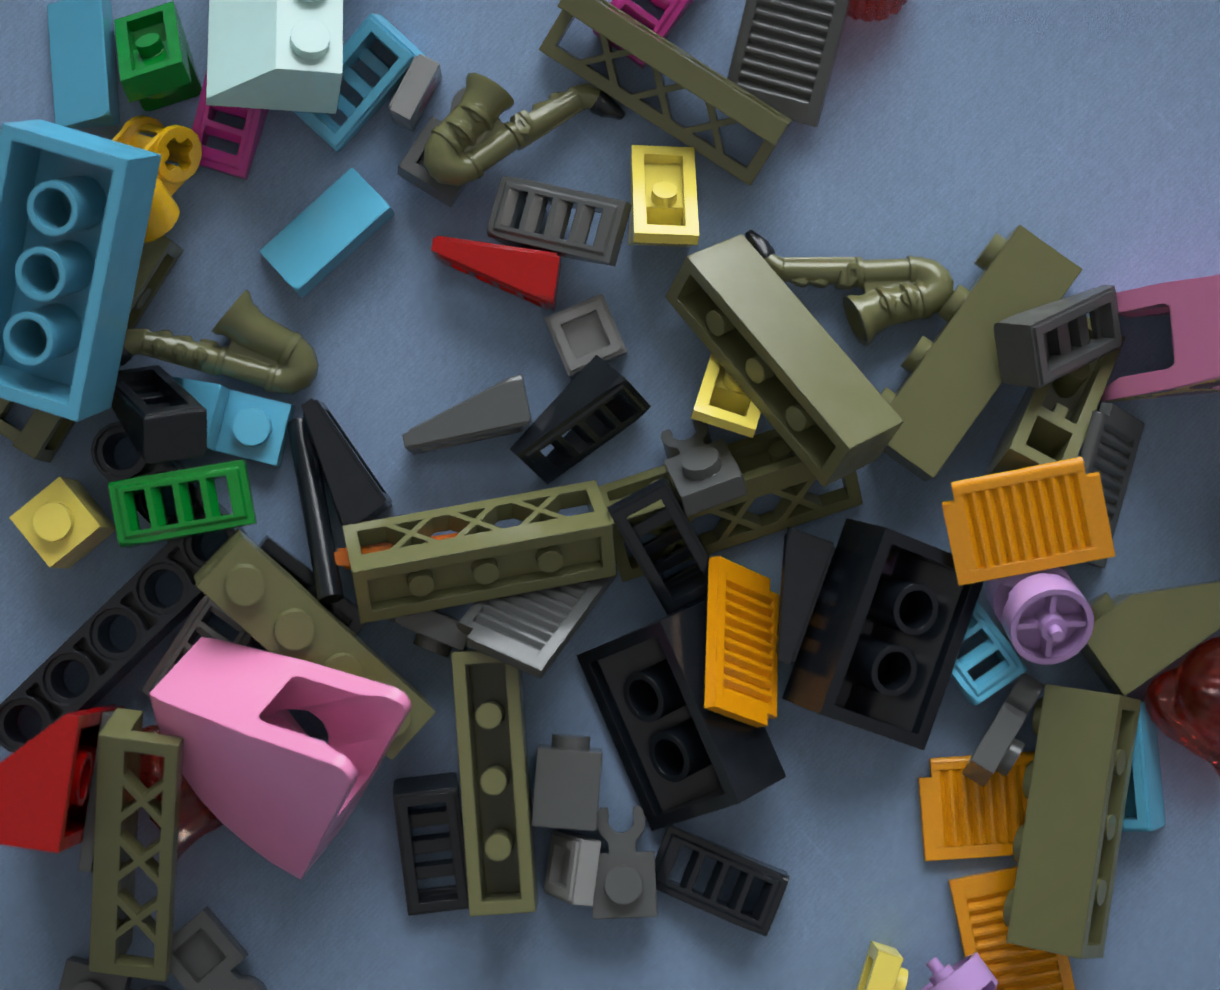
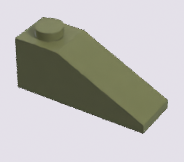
M1087 317L1089 338L1093 339L1091 321ZM1122 336V342H1123V343H1124V340H1125V338H1126V337H1124V336ZM1122 347L1041 388L1027 387L1001 437L985 475L1077 458L1087 433L1092 411H1096Z
M1220 580L1115 596L1113 599L1107 592L1102 593L1088 602L1094 615V627L1089 641L1080 652L1110 694L1126 696L1220 629Z

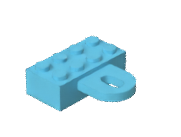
M40 119L2 123L0 132V398L76 422L111 408L161 154Z

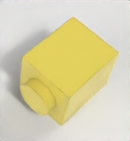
M61 476L9 517L50 568L69 569L116 531L113 522L78 480Z

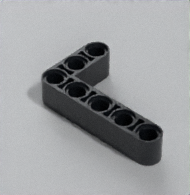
M120 422L108 424L93 439L91 448L93 462L109 482L186 469L179 460L148 464L141 456L131 468L126 470L120 469L114 459V450L120 440L128 437ZM199 483L189 484L195 520L205 519ZM145 493L134 495L137 511L150 524ZM219 503L221 516L230 514ZM177 513L172 516H166L168 525L178 523ZM242 527L225 530L228 537H230L238 528L246 534ZM204 534L167 541L168 543L0 704V745L9 752H15L31 740L22 735L17 722L20 711L26 705L33 707L41 716V732L67 713L93 708L194 610L204 596V593L197 588L194 574L208 561L201 550V540ZM167 571H173L177 574L183 586L181 598L171 607L162 604L155 592L156 581ZM121 615L130 619L136 630L135 641L126 651L116 648L111 642L109 635L111 624ZM74 660L83 664L89 675L88 687L81 695H74L64 684V671L68 664Z

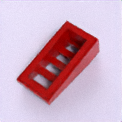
M438 235L436 238H433L431 251L442 264L541 308L555 311L562 266L558 253Z

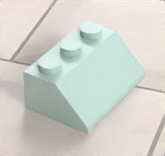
M209 0L206 105L336 114L343 75V0Z

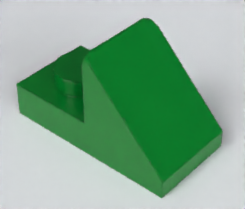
M174 1L114 20L120 82L130 103L139 100L145 111H153L201 94L202 86Z

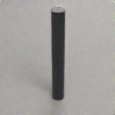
M304 417L296 418L288 422L287 429L319 603L331 604L341 601L344 598L339 566L336 565L334 557L336 550L321 468Z

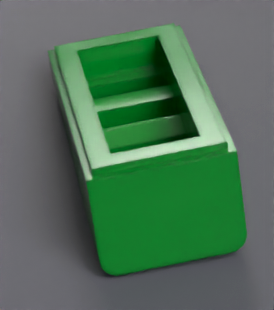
M244 459L108 483L119 546L123 548H134L257 524L246 460ZM226 477L233 514L221 516L215 479ZM199 483L205 519L195 520L189 484ZM172 488L178 523L171 525L167 524L161 491ZM145 493L151 528L140 530L134 495Z

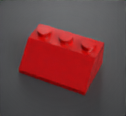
M110 704L67 713L0 762V845L60 853L82 843L102 713L115 711L117 708H125V706Z

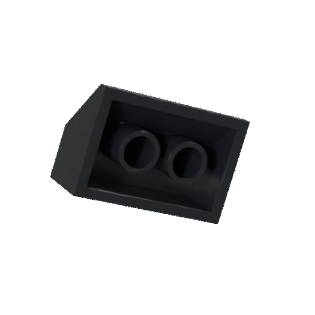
M846 518L782 699L823 716L924 750L984 581L959 586L951 553L886 527Z
M707 600L576 655L651 831L739 804L786 777L765 727L756 728L704 708Z

